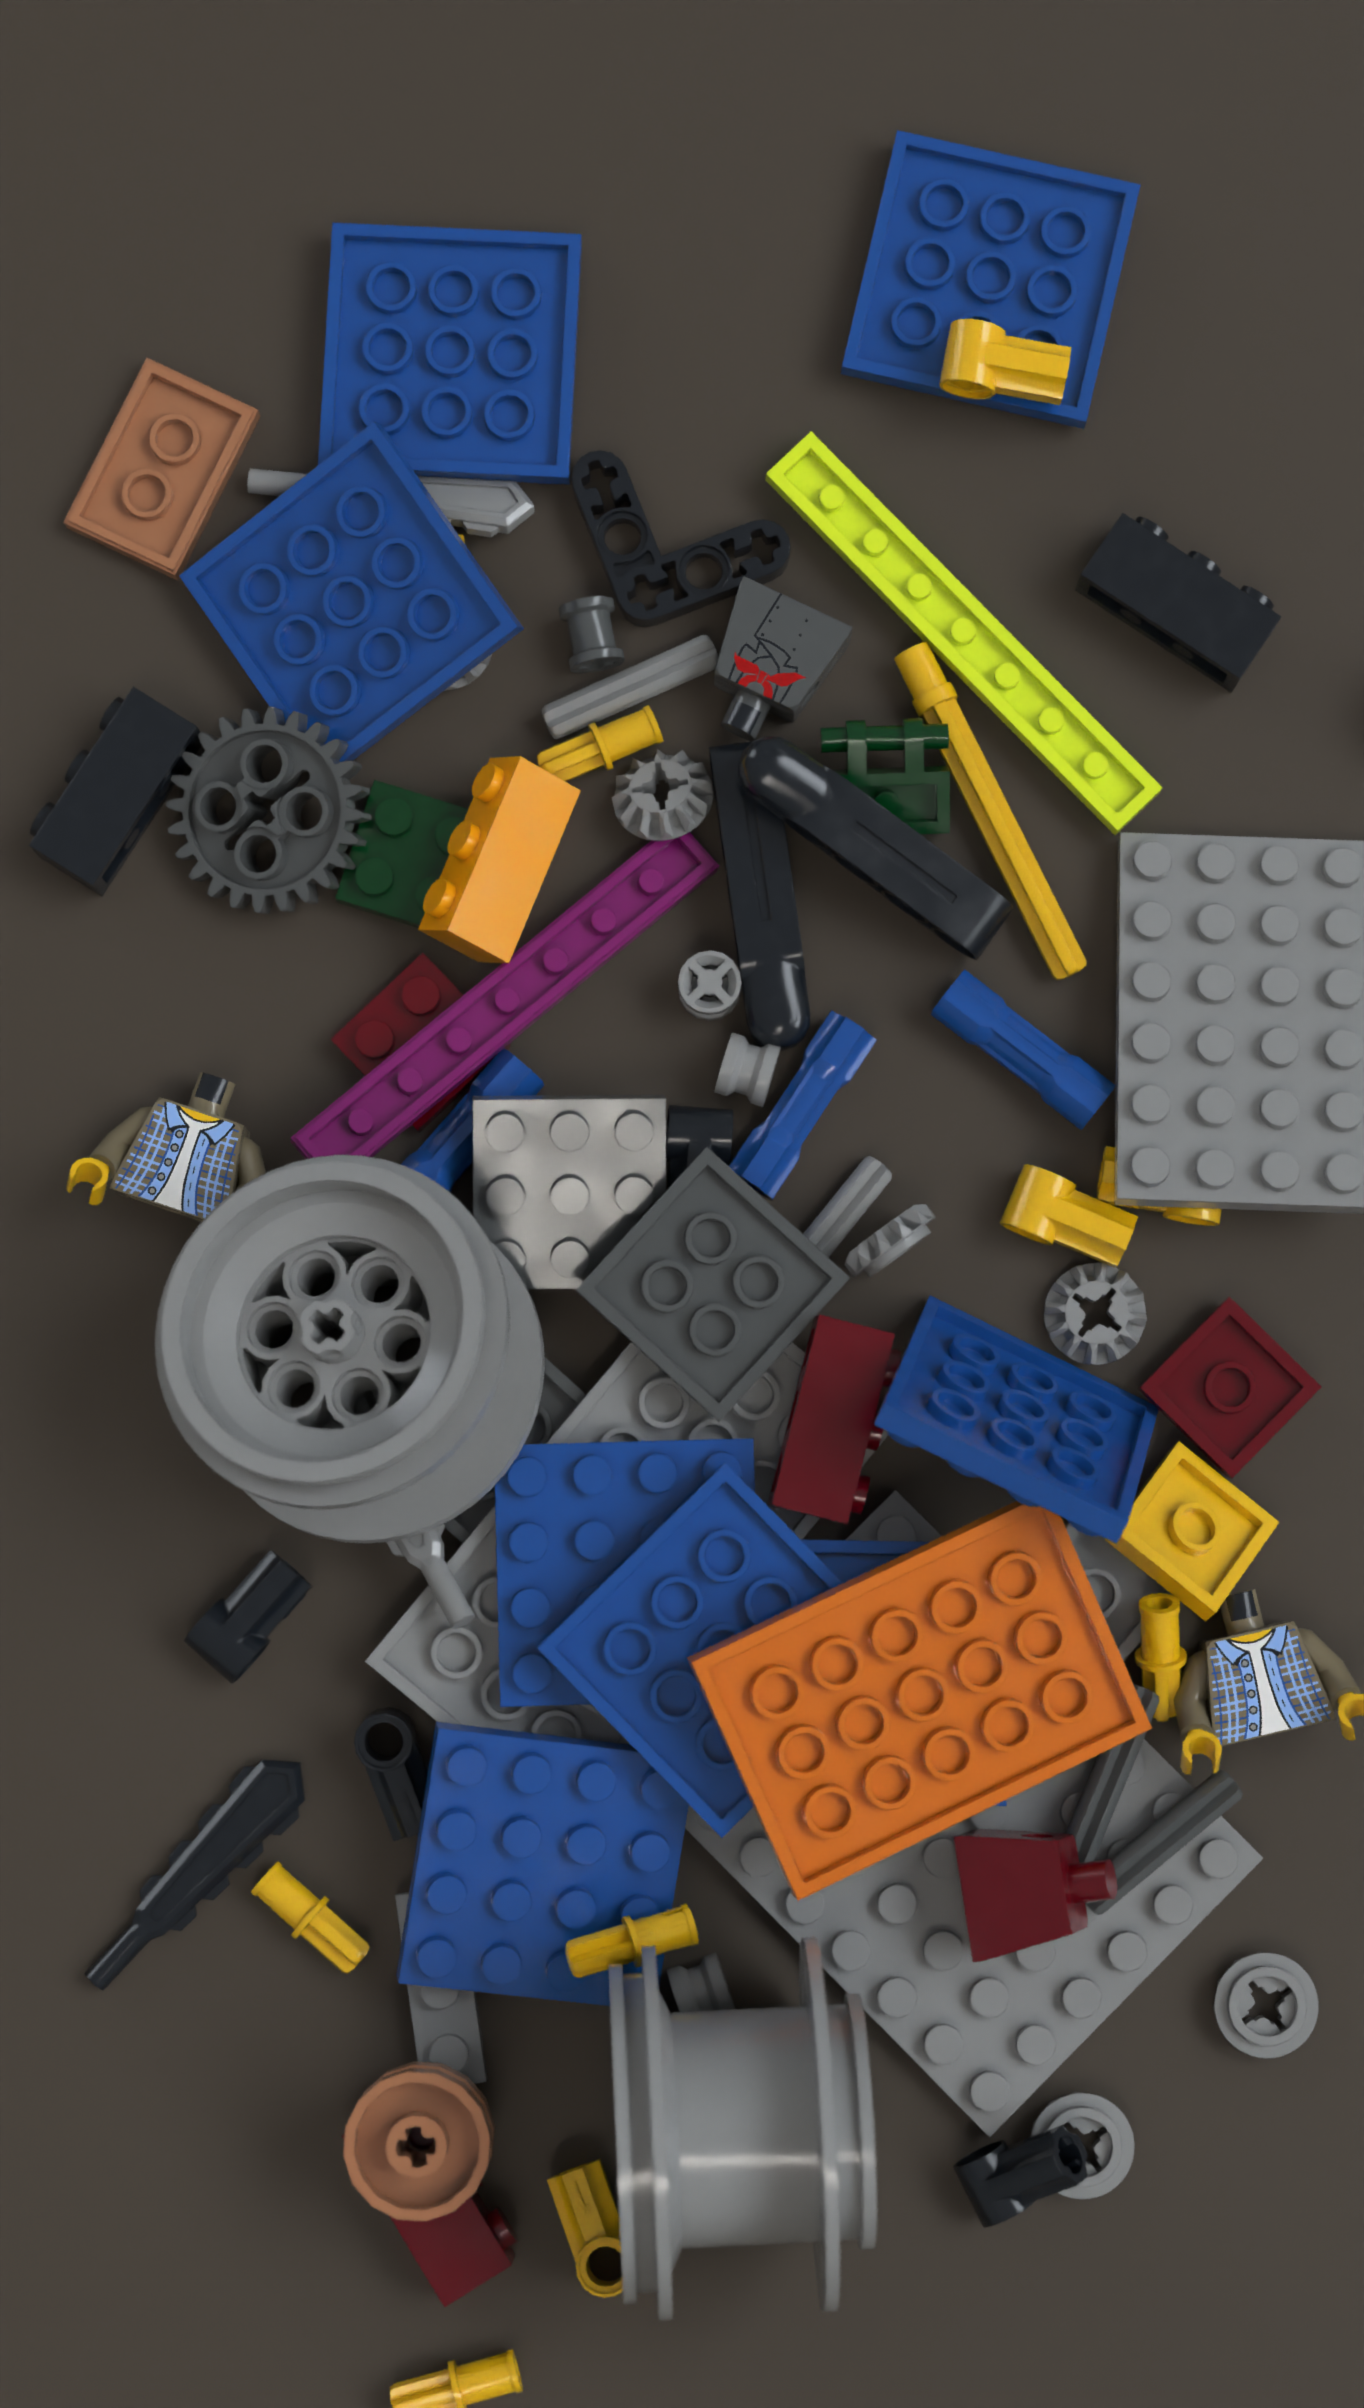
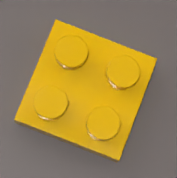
M1178 1441L1167 1452L1135 1496L1129 1521L1118 1542L1114 1543L1106 1538L1104 1540L1206 1622L1218 1611L1275 1530L1279 1521Z

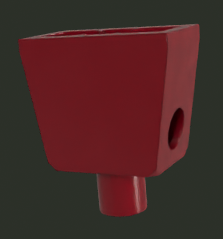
M976 1829L954 1836L973 1963L986 1961L1074 1934L1087 1927L1088 1917L1085 1903L1114 1900L1116 1898L1117 1879L1111 1860L1079 1863L1076 1840L1072 1834Z

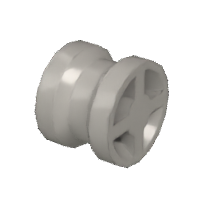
M712 950L698 952L688 958L680 969L678 978L680 1001L686 1011L696 1018L708 1021L721 1019L731 1013L739 1002L742 985L740 970L734 961L725 954ZM704 995H715L719 1000H717L715 997H706Z
M732 1033L714 1092L724 1096H728L733 1092L746 1095L751 1104L763 1107L781 1047L770 1044L757 1047L749 1044L745 1036Z
M716 1953L704 1956L700 1965L689 1969L680 1965L667 1969L679 2012L735 2010Z

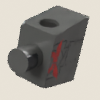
M744 576L739 585L714 673V686L734 696L721 722V726L738 737L755 741L768 712L783 720L794 723L847 650L851 641L853 627Z

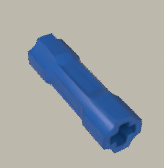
M965 969L932 1010L931 1015L967 1043L979 1047L1035 1090L1046 1104L1081 1131L1115 1088V1084L1084 1060L1069 1054L1009 1008L1002 997Z
M831 1010L804 1050L800 1069L767 1119L750 1132L729 1164V1167L758 1194L772 1201L799 1161L802 1144L836 1092L852 1080L877 1042V1039L849 1018Z
M505 1048L502 1049L473 1081L469 1092L420 1148L410 1154L401 1165L427 1176L451 1193L456 1181L473 1163L472 1096L536 1095L545 1085L544 1082Z

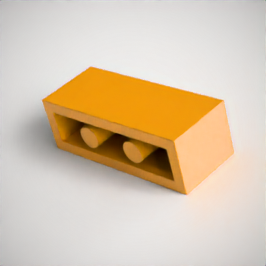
M522 756L490 758L488 764L481 768L472 785V795L474 797L464 821L454 829L447 846L449 856L440 878L431 885L425 895L423 902L425 913L418 930L477 962L509 963L581 790Z

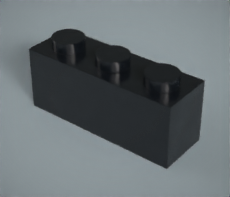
M1122 513L1081 573L1075 591L1232 693L1282 616L1272 610L1274 607L1273 603L1260 591L1246 585L1239 589L1219 576L1221 573L1220 568L1208 557L1195 551H1190L1187 555L1167 542L1169 538L1167 533L1156 523L1144 517H1137L1136 520H1133Z
M134 686L125 700L117 697L110 704L99 726L104 732L90 752L84 749L75 757L65 776V782L69 785L56 805L49 802L41 809L30 829V834L34 838L29 846L40 858L102 897L176 784L171 781L172 775H183L188 767V764L182 757L183 752L196 754L202 746L198 737L200 730L196 725Z

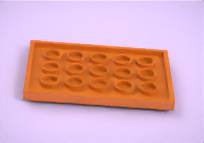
M1018 1501L687 1657L789 1888L798 1901L1152 1729L1061 1516L1041 1506L1030 1507Z

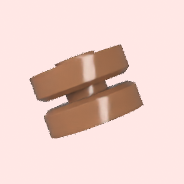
M413 2061L387 2070L365 2090L345 2126L343 2157L353 2186L371 2207L398 2220L429 2221L454 2212L476 2192L493 2155L495 2123L486 2097L467 2075L443 2063ZM421 2127V2133L424 2138H434L432 2146L427 2149L415 2148L409 2140L411 2129Z

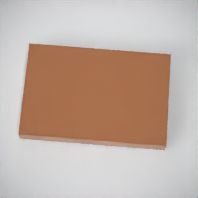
M146 358L63 522L64 525L71 531L178 581L179 575L182 574L261 417L259 410Z

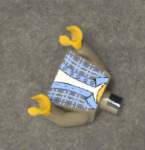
M199 1072L188 1106L159 1097L154 1106L140 1107L111 1130L88 1158L78 1159L72 1164L66 1186L67 1192H72L73 1187L77 1183H91L94 1187L90 1194L89 1204L98 1205L104 1198L107 1182L113 1179L110 1189L121 1196L202 1222L230 1194L251 1180L266 1173L260 1146L250 1139V1131L244 1125L224 1118L236 1084L211 1074Z
M1255 1589L1229 1594L1220 1606L1227 1634L1199 1641V1652L1194 1653L1187 1659L1181 1676L1180 1687L1174 1697L1180 1738L1183 1741L1180 1761L1182 1772L1191 1775L1192 1755L1204 1754L1212 1761L1213 1773H1217L1220 1766L1222 1746L1335 1720L1333 1709L1338 1711L1340 1729L1344 1738L1350 1741L1356 1740L1350 1719L1359 1715L1364 1716V1694H1361L1359 1687L1343 1660L1312 1630L1297 1628L1294 1621H1282L1264 1625Z

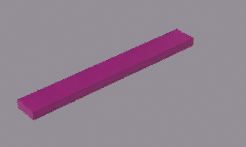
M690 832L671 840H651L515 952L509 963H502L294 1134L291 1137V1143L305 1159L333 1155L375 1156L718 871V863Z

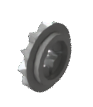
M657 748L652 758L642 762L633 758L630 770L625 775H616V790L611 798L616 816L627 831L642 839L664 841L681 837L702 823L712 806L713 786L702 762L695 763L690 760L683 750L673 756L665 755ZM661 780H665V783H668L670 788L667 795L668 800H665V809L663 810L660 809L659 802H656L653 795L656 792V785Z
M926 1204L913 1205L850 1251L844 1265L853 1278L865 1271L869 1278L927 1237L931 1231L926 1225L935 1219L936 1216Z
M1103 1262L1078 1265L1065 1272L1051 1287L1044 1306L1046 1330L1054 1345L1070 1359L1089 1365L1111 1363L1128 1354L1138 1344L1147 1321L1143 1292L1127 1272L1111 1267ZM1109 1291L1112 1292L1113 1296L1109 1300L1110 1305L1106 1313L1113 1319L1112 1323L1119 1330L1116 1331L1111 1326L1107 1328L1104 1325L1098 1324L1091 1330L1088 1329L1083 1336H1080L1078 1332L1083 1327L1082 1321L1086 1314L1079 1307L1080 1303L1072 1297L1075 1295L1081 1300L1085 1298L1087 1301L1094 1303L1100 1297L1106 1296Z
M1258 1952L1234 1960L1231 1967L1217 1981L1213 2010L1221 2033L1234 2047L1250 2056L1277 2058L1293 2052L1308 2039L1317 2021L1319 2003L1313 1981L1299 1964L1283 1955ZM1250 1982H1253L1255 1986L1260 1987L1268 1994L1274 1993L1277 1990L1281 1992L1288 1987L1289 1990L1281 1995L1282 1999L1275 2004L1276 2011L1279 2014L1277 2018L1283 2025L1279 2029L1274 2022L1269 2021L1263 2015H1258L1253 2019L1249 2017L1242 2021V2018L1249 2014L1248 2010L1255 2004L1254 1998L1251 1995L1253 1991L1248 1985Z
M1074 2091L1069 2095L1050 2101L1039 2117L1033 2122L1031 2137L1058 2126H1064L1068 2121L1073 2128L1077 2127L1083 2134L1090 2133L1092 2130L1096 2132L1103 2126L1105 2127L1103 2131L1097 2134L1099 2138L1092 2144V2148L1096 2153L1094 2157L1100 2166L1095 2169L1090 2161H1087L1086 2170L1088 2177L1079 2185L1058 2193L1074 2199H1092L1109 2193L1123 2181L1133 2162L1135 2150L1134 2136L1127 2118L1116 2105L1101 2095Z

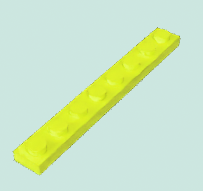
M809 432L766 473L765 481L924 642H928L930 648L1114 835L1121 831L1161 792L1163 787L812 432Z

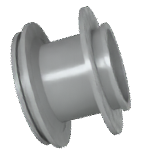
M333 1155L293 1162L251 1180L230 1194L198 1225L179 1253L164 1286L155 1330V1358L162 1394L174 1423L195 1453L216 1473L242 1489L260 1507L280 1521L302 1532L339 1542L378 1543L412 1537L454 1519L473 1506L495 1486L519 1455L530 1434L543 1391L545 1356L541 1324L529 1291L514 1266L488 1239L479 1223L463 1204L444 1187L406 1166L366 1156ZM398 1286L397 1292L389 1301L374 1303V1295L378 1287ZM334 1328L344 1332L342 1338L337 1342L327 1337ZM410 1338H421L420 1349L412 1359L406 1362H396L398 1347L404 1341ZM308 1382L314 1383L315 1389L311 1400L304 1406L292 1408L291 1399L295 1390ZM368 1390H378L379 1397L374 1408L366 1414L355 1415L354 1406L359 1396Z
M816 1937L801 1939L799 1955V2006L670 2013L658 1990L655 1945L641 1946L642 1973L623 1974L622 1964H609L624 2305L637 2304V2293L657 2292L658 2320H672V2272L681 2249L812 2242L822 2312H836L838 2310L840 2292V2241L857 2240L860 2250L875 2249L877 2232L873 2100L866 2023L860 1994H845L843 2004L826 2005L822 1961Z

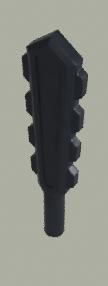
M262 1759L256 1767L245 1766L229 1785L230 1798L226 1803L213 1804L198 1821L199 1835L194 1841L183 1840L168 1857L170 1869L165 1875H153L140 1890L141 1904L136 1908L132 1923L85 1972L87 1978L96 1987L104 1991L152 1939L165 1935L169 1930L182 1931L197 1917L196 1904L202 1899L214 1900L230 1885L229 1873L235 1867L248 1868L264 1852L263 1840L270 1834L282 1835L300 1817L299 1806L305 1801L301 1762Z

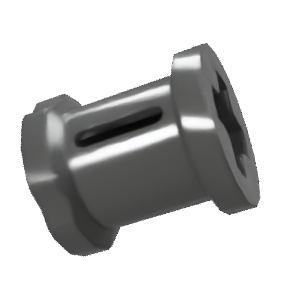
M590 596L576 599L559 607L560 619L568 623L574 655L568 659L571 672L593 673L614 668L625 662L623 649L617 648L615 644L610 614L615 610L612 597Z

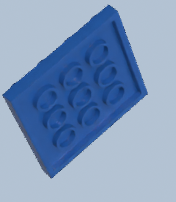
M897 130L844 354L841 374L1084 429L1141 184ZM958 319L983 320L1000 326L1005 330L1007 336L1072 347L1061 404L1055 405L996 393L992 398L969 399L945 392L940 388L939 382L950 324Z
M332 222L318 465L372 422H376L383 426L417 476L569 485L582 234Z
M376 422L368 425L179 575L267 704L283 710L285 723L291 713L297 711L307 715V730L316 722L330 727L325 744L334 739H340L348 743L349 746L339 760L340 762L355 760L524 630L383 426Z
M929 1295L915 1324L874 1425L886 1430L893 1440L911 1448L920 1447L947 1460L954 1470L965 1476L982 1477L1006 1489L1015 1500L1030 1507L1041 1506L1067 1519L1073 1528L1085 1535L1093 1537L1102 1536L1117 1543L1129 1521L1159 1410L1153 1404Z
M754 1438L523 1445L510 1468L495 1484L500 1707L591 1704L537 1649V1646L724 1463L755 1492Z
M724 1463L539 1644L537 1649L706 1823L723 1838L753 1808V1805L687 1657L843 1584V1582Z
M436 1722L396 1973L398 1983L610 2006L609 1969L581 1978L574 1977L566 1959V1943L571 1939L622 1925V1917L627 1915L632 1920L672 1909L689 1804L629 1744ZM665 1953L656 1956L658 1990ZM631 1962L622 1965L623 1974L642 1973V1967L636 1968L634 1963Z

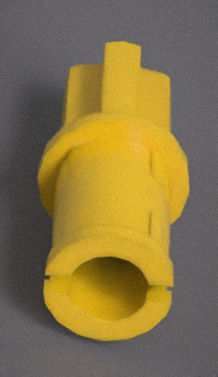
M647 705L637 712L599 727L594 722L588 724V732L540 751L537 754V763L542 769L567 782L602 766L607 771L612 770V762L653 744H660L664 740L650 706Z
M1152 1593L1139 1599L1141 1646L1135 1652V1662L1142 1671V1687L1155 1692L1159 1696V1704L1153 1718H1156L1158 1722H1166L1170 1717L1176 1716L1174 1697L1180 1687L1181 1667L1187 1661V1653L1180 1646V1600L1168 1593Z
M279 1861L270 1868L252 1889L251 1893L255 1897L258 1896L294 1929L291 1936L295 1940L301 1935L342 1973L348 1974L354 1970L367 1955L370 1949L369 1943L327 1906L330 1899L324 1896L320 1900L284 1869Z
M685 1903L679 1907L632 1920L629 1915L622 1917V1925L569 1940L566 1943L565 1954L574 1977L581 1978L608 1970L609 1964L624 1965L633 1962L636 1968L642 1967L641 1946L655 1945L657 1956L675 1949L698 1945L699 1939L692 1912L688 1908V1904Z
M510 2349L506 2350L505 2353L458 2366L455 2360H450L447 2363V2369L394 2383L390 2386L389 2395L392 2408H467V2405L513 2392H523V2386L514 2350Z

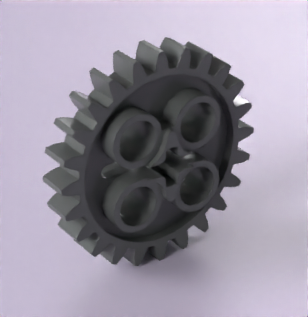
M268 706L262 722L257 711L246 708L242 711L241 728L232 719L221 717L219 718L221 738L202 731L198 734L200 743L205 749L201 756L183 752V759L192 768L190 776L172 775L171 781L185 790L183 798L172 799L166 802V807L182 812L183 820L167 829L168 833L185 836L188 841L175 853L176 857L183 860H198L189 874L190 879L202 882L213 877L207 893L210 897L221 899L230 892V907L242 910L247 907L252 898L254 911L262 914L270 913L275 899L280 911L290 913L295 911L296 893L305 903L316 904L318 903V893L315 884L319 883L328 889L336 890L339 888V884L332 870L336 866L354 870L356 867L345 851L348 845L356 847L366 846L367 841L354 833L353 828L355 823H364L371 820V814L355 809V801L370 794V789L351 784L350 779L363 767L361 763L352 760L339 761L349 745L346 741L334 739L325 744L330 727L326 724L316 722L307 730V715L297 711H293L285 723L283 710ZM277 750L282 759L281 771L275 779L266 782L261 770L263 759L271 751ZM308 771L310 775L309 780L303 786L294 788L300 781L302 773ZM230 792L235 798L236 810L232 819L222 825L217 818L216 807L220 798ZM317 797L322 805L321 820L316 826L307 830L301 820L302 807L309 799ZM266 799L276 801L270 808L271 813L275 817L271 823L262 821L267 814V810L263 806ZM242 834L236 842L235 849L230 850L228 842L235 835ZM270 839L276 849V858L273 865L268 870L262 872L256 864L255 855L260 844Z

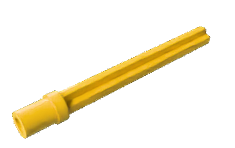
M922 642L898 654L894 661L914 699L912 704L918 716L923 717L926 724H948L949 747L948 749H939L1052 977L1056 980H1062L1080 972L1087 966V960L956 700L958 695L952 683L947 682L928 642Z

